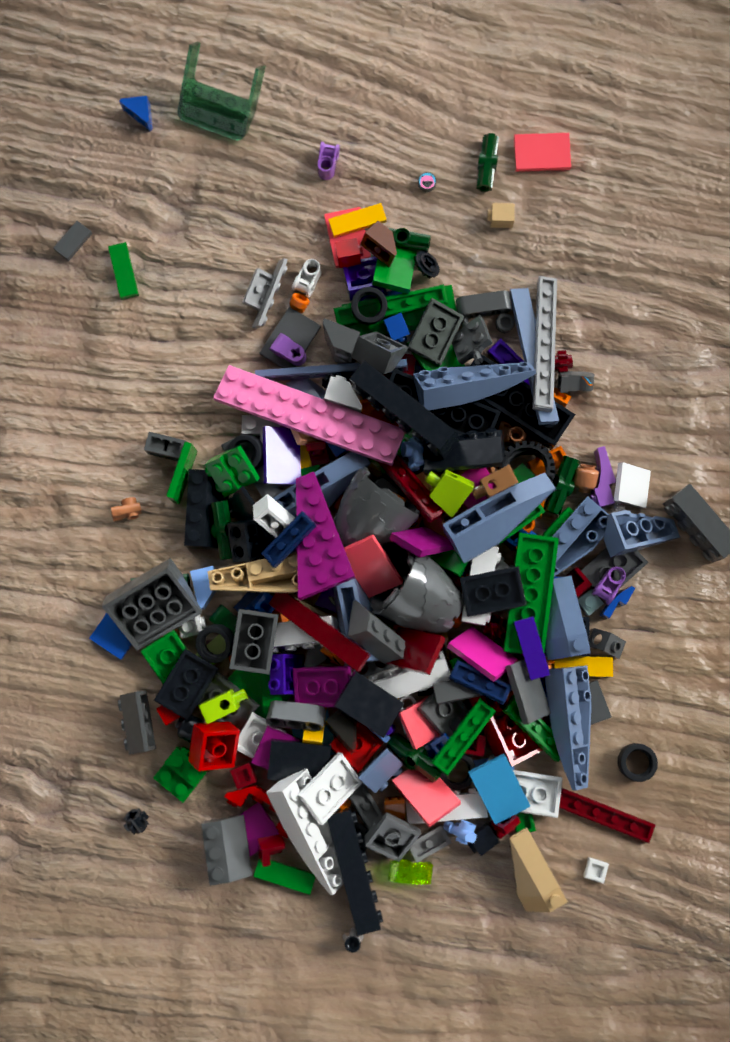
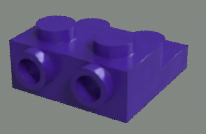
M377 257L361 259V264L343 267L350 301H352L357 291L366 287L377 288L383 294L387 293L385 288L372 285ZM366 295L362 297L360 301H363L366 297H371L372 295Z
M272 655L270 680L268 682L270 695L294 694L293 668L304 667V655Z

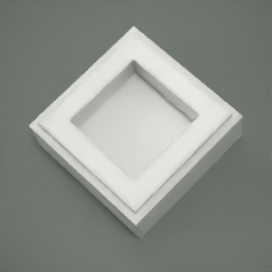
M588 857L583 877L604 884L609 864Z

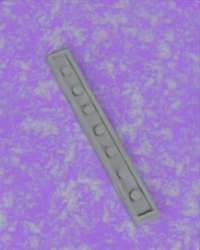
M539 276L537 279L534 354L536 374L533 381L532 409L552 412L554 404L557 279Z

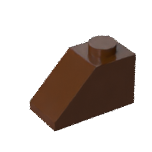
M377 221L365 232L360 245L390 267L397 255L393 232Z
M384 797L385 813L387 812L406 822L404 797Z

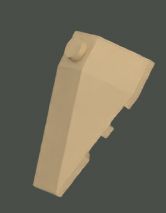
M528 828L509 837L515 870L516 893L525 911L552 912L566 904L567 900Z

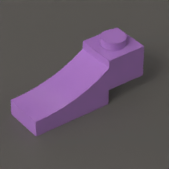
M603 446L594 451L597 470L599 471L597 488L593 489L590 498L601 508L615 503L610 486L616 483L606 448Z

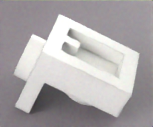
M198 615L179 626L181 639L198 635L206 628L204 616Z

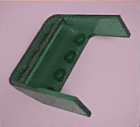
M201 43L189 44L177 109L178 117L183 122L234 140L243 139L247 135L256 113L266 66L261 65L255 68L249 99L198 82L195 79V70Z

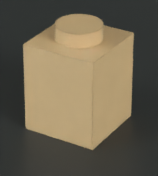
M492 203L491 210L487 211V221H490V228H513L515 203Z

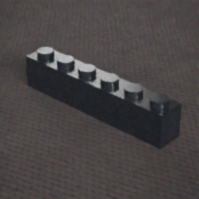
M350 807L336 810L328 819L357 936L381 930L380 923L384 921L381 910L377 911L375 903L378 902L376 890L372 891L370 883H373L371 870H366L365 863H368L366 851H361L360 843H363L361 832L356 831L355 824L358 823L356 812H351Z

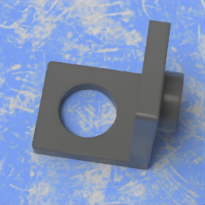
M593 628L590 636V647L620 659L626 641L610 632ZM601 634V642L599 644H595V637Z

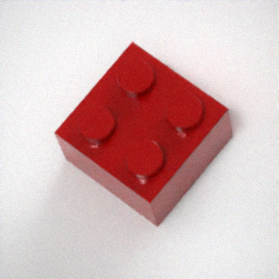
M229 721L194 724L188 762L198 771L234 768L240 730Z

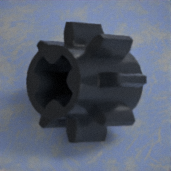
M139 808L130 810L124 818L126 823L123 826L127 832L131 831L133 835L135 833H142L147 828V825H149L147 821L149 816Z

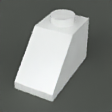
M331 376L324 400L361 413L362 405L350 382L346 381L347 379L342 376Z

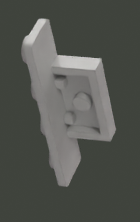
M285 258L278 261L273 275L259 268L255 269L242 302L258 310L252 326L254 329L264 326L267 321L266 314L274 303V293L279 290L281 285L279 282L280 278L287 270L286 263L288 260Z

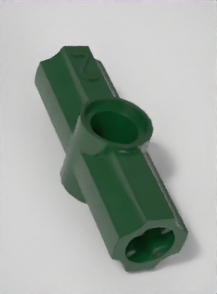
M493 133L483 135L476 186V189L481 192L492 191L494 172H496L498 161L497 148L499 136Z
M388 228L393 232L396 247L428 253L431 235L409 232L406 228ZM400 237L406 238V240L403 242L399 241L398 239Z
M563 456L558 472L553 480V485L556 489L548 496L544 510L560 515L567 496H570L574 490L575 483L573 479L580 463L579 460Z
M228 500L212 502L214 524L211 527V534L217 539L220 560L232 559L227 527L228 523H232Z
M395 733L387 743V747L402 758L404 765L408 769H417L432 782H436L443 773L431 763L433 759L428 756V752L423 746L413 749L411 743L399 733Z

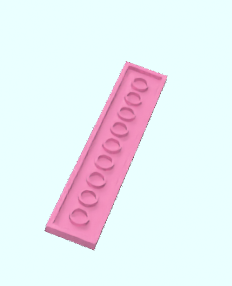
M231 365L228 366L213 397L214 401L390 466H392L406 434L398 426L325 401L324 399Z

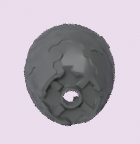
M364 467L363 469L359 468L345 490L334 518V523L344 547L374 534L383 550H385L394 543L389 539L391 533L408 530L421 517L420 511L408 500L404 502L396 495H400L399 489L385 477H376L368 471L367 467Z
M406 549L403 552H397L392 557L391 562L400 576L408 574V577L401 590L391 588L371 597L370 607L373 614L408 629L437 634L446 633L454 625L453 618L459 617L465 604L461 591L444 570L429 556L418 557Z

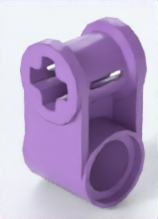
M321 142L318 174L323 180H329L334 176L340 152L339 144L334 146Z
M282 333L278 335L269 348L274 354L295 366H301L306 362L304 349ZM300 353V355H301L300 357L296 356V357L294 358V356H293L294 354L298 355V354Z
M620 567L608 569L595 586L592 595L599 596L609 605L626 578L625 571ZM612 571L619 573L618 581L612 580Z

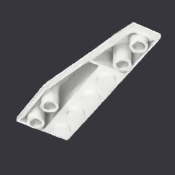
M303 769L278 781L266 793L294 847L330 895H334L344 882L328 820L323 825L318 824L297 795L312 780L308 769Z

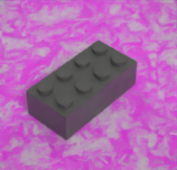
M691 484L680 489L663 503L666 513L671 517L673 516L677 520L678 527L688 533L690 541L695 546L700 547L705 559L714 563L726 558L730 554V529Z

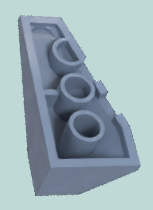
M572 576L555 578L553 581L545 645L547 661L591 653Z

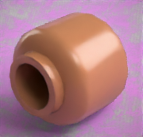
M580 464V467L576 469L573 481L575 487L579 488V492L590 493V490L597 488L599 471L595 469L596 466Z

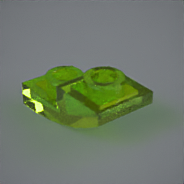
M393 860L390 861L388 880L403 884H431L433 865L431 862L411 863L409 860H401L400 862Z

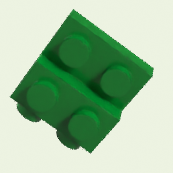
M241 445L212 457L205 464L206 474L214 479L216 490L222 493L224 497L235 493L240 487H245L260 479Z
M178 746L153 778L184 803L209 770L198 771L188 762L190 750L185 746L182 748Z

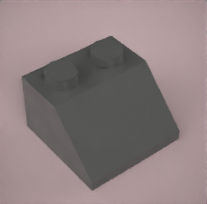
M372 332L359 336L352 358L357 360L360 365L366 361L381 374H386L394 370L408 347L381 333Z

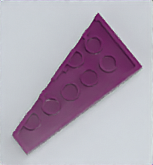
M315 472L296 479V514L298 516L301 511L305 512L317 525L297 546L299 600L356 578Z

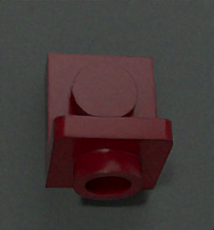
M325 441L306 443L312 466L330 463L328 446Z
M513 815L496 825L492 820L490 825L497 838L502 839L505 835L514 831L515 827L521 822L518 816Z

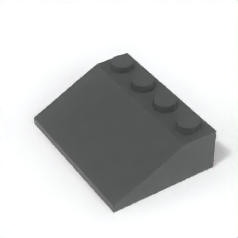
M171 558L105 596L102 605L103 609L136 650L143 648L202 613L185 578Z

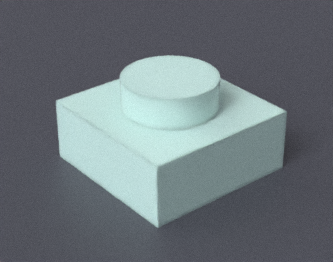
M590 589L578 598L579 606L587 616L604 604L597 595H592L593 589Z

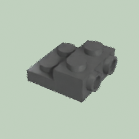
M386 812L379 823L374 822L365 834V846L372 851L385 855L389 859L400 862L421 835V830Z

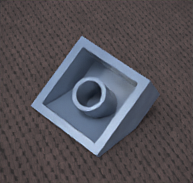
M385 747L363 769L358 778L374 793L378 790L382 792L389 785L387 781L392 776L396 778L403 771L401 768L403 763Z

